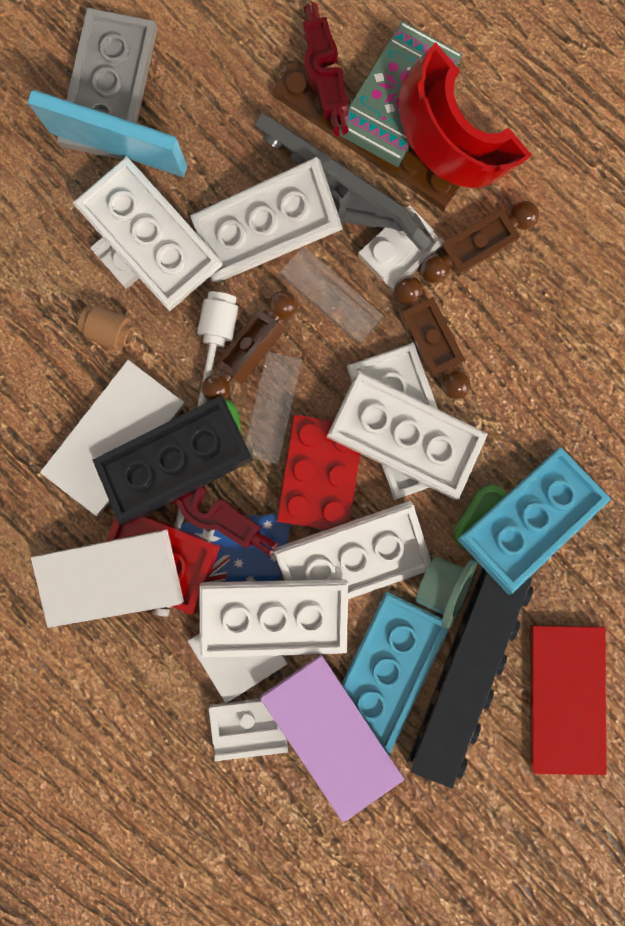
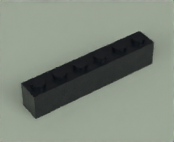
M483 567L481 568L407 759L410 772L453 789L456 778L460 780L463 777L467 767V758H465L469 744L474 745L478 739L481 724L478 723L483 709L487 710L491 705L494 696V689L491 686L495 676H500L505 668L507 655L504 652L509 640L514 641L518 634L520 621L517 618L522 606L526 607L531 600L533 587L530 584L533 578L529 577L515 592L508 595Z

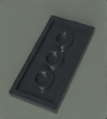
M220 395L92 461L116 519L120 525L124 526L254 461L226 400Z

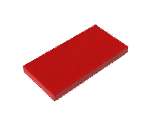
M530 625V771L533 774L607 775L606 627Z

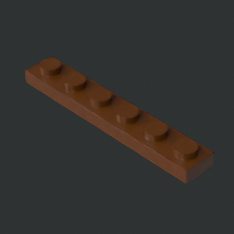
M293 62L273 88V97L443 212L461 186L437 177L421 161L412 148H409L399 167H396L341 136H335L331 119H324L319 95L309 85L305 70ZM348 100V108H349L350 104L352 103V102L349 101V100Z

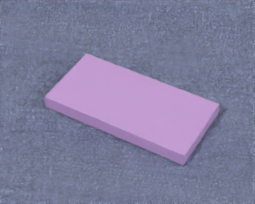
M322 654L260 696L261 701L343 823L404 780Z

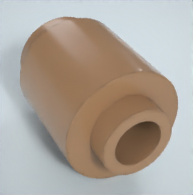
M91 305L86 306L80 314L77 325L78 331L84 333L85 338L115 351H119L123 346L127 347L131 343L135 331L129 317L100 305L95 307Z

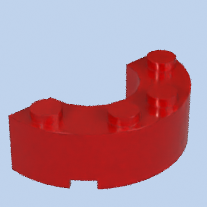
M435 42L409 69L401 84L399 114L407 137V143L437 177L467 188L489 186L525 162L532 154L509 127L500 133L488 134L476 129L464 118L457 106L454 95L455 79L460 70Z

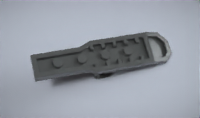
M264 113L260 114L255 126L265 132L263 140L279 150L285 145L293 151L290 158L299 164L315 157L320 159L324 173H326L325 176L332 197L337 201V212L341 224L352 223L369 227L380 226L406 233L419 250L430 252L435 241L415 212Z

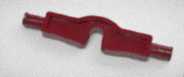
M311 2V13L310 4L307 3L304 6L307 20L303 22L304 36L307 44V51L304 57L306 78L311 88L319 95L324 119H331L334 135L340 136L341 127L342 135L344 136L349 131L345 116L349 115V108L344 88L343 70L340 67L325 68L338 62L337 46L331 35L327 18L320 17L318 5L315 2Z
M205 486L172 501L178 505L182 515L196 527L205 530H217L242 547L246 548L253 545L268 556H271L275 551L273 549L277 548V542L260 533L262 529L260 524L244 515L225 499H218L211 509L204 513L201 505L207 493Z

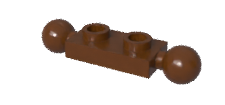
M530 201L518 202L512 208L509 217L501 207L441 243L440 249L444 256L431 255L427 257L421 264L422 277L429 283L437 284L445 280L450 268H453L459 277L514 244L521 237L516 228L527 230L537 223L539 219L537 206Z
M404 276L397 281L394 287V294L397 300L409 307V309L401 312L400 317L430 377L432 378L442 373L444 376L442 381L444 394L451 399H461L468 394L471 384L468 376L461 371H457L455 366L463 363L465 359L434 297L422 302L421 295L423 289L420 281L413 276Z
M279 291L273 294L269 300L270 311L265 314L257 310L216 360L214 365L220 370V373L208 376L202 383V393L208 401L220 395L226 399L230 394L229 383L232 379L242 385L286 329L279 321L291 318L297 310V301L291 293Z

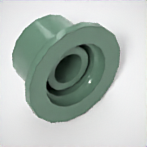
M436 556L426 570L418 589L416 602L443 614L442 627L449 629L458 617L472 587L478 562L471 559L463 568Z

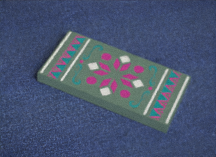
M401 21L350 104L349 115L345 116L349 131L343 136L340 127V136L399 167L410 148L399 114V92L405 75L435 42L456 66H458L463 54Z

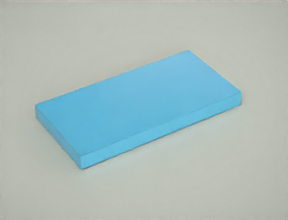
M36 90L31 91L27 103L51 134L123 158L127 156L132 161L184 178L187 163L175 136Z
M559 447L467 530L458 541L500 587L510 595L600 511L611 498Z
M385 591L341 684L387 754L390 755L449 629L442 627V618Z

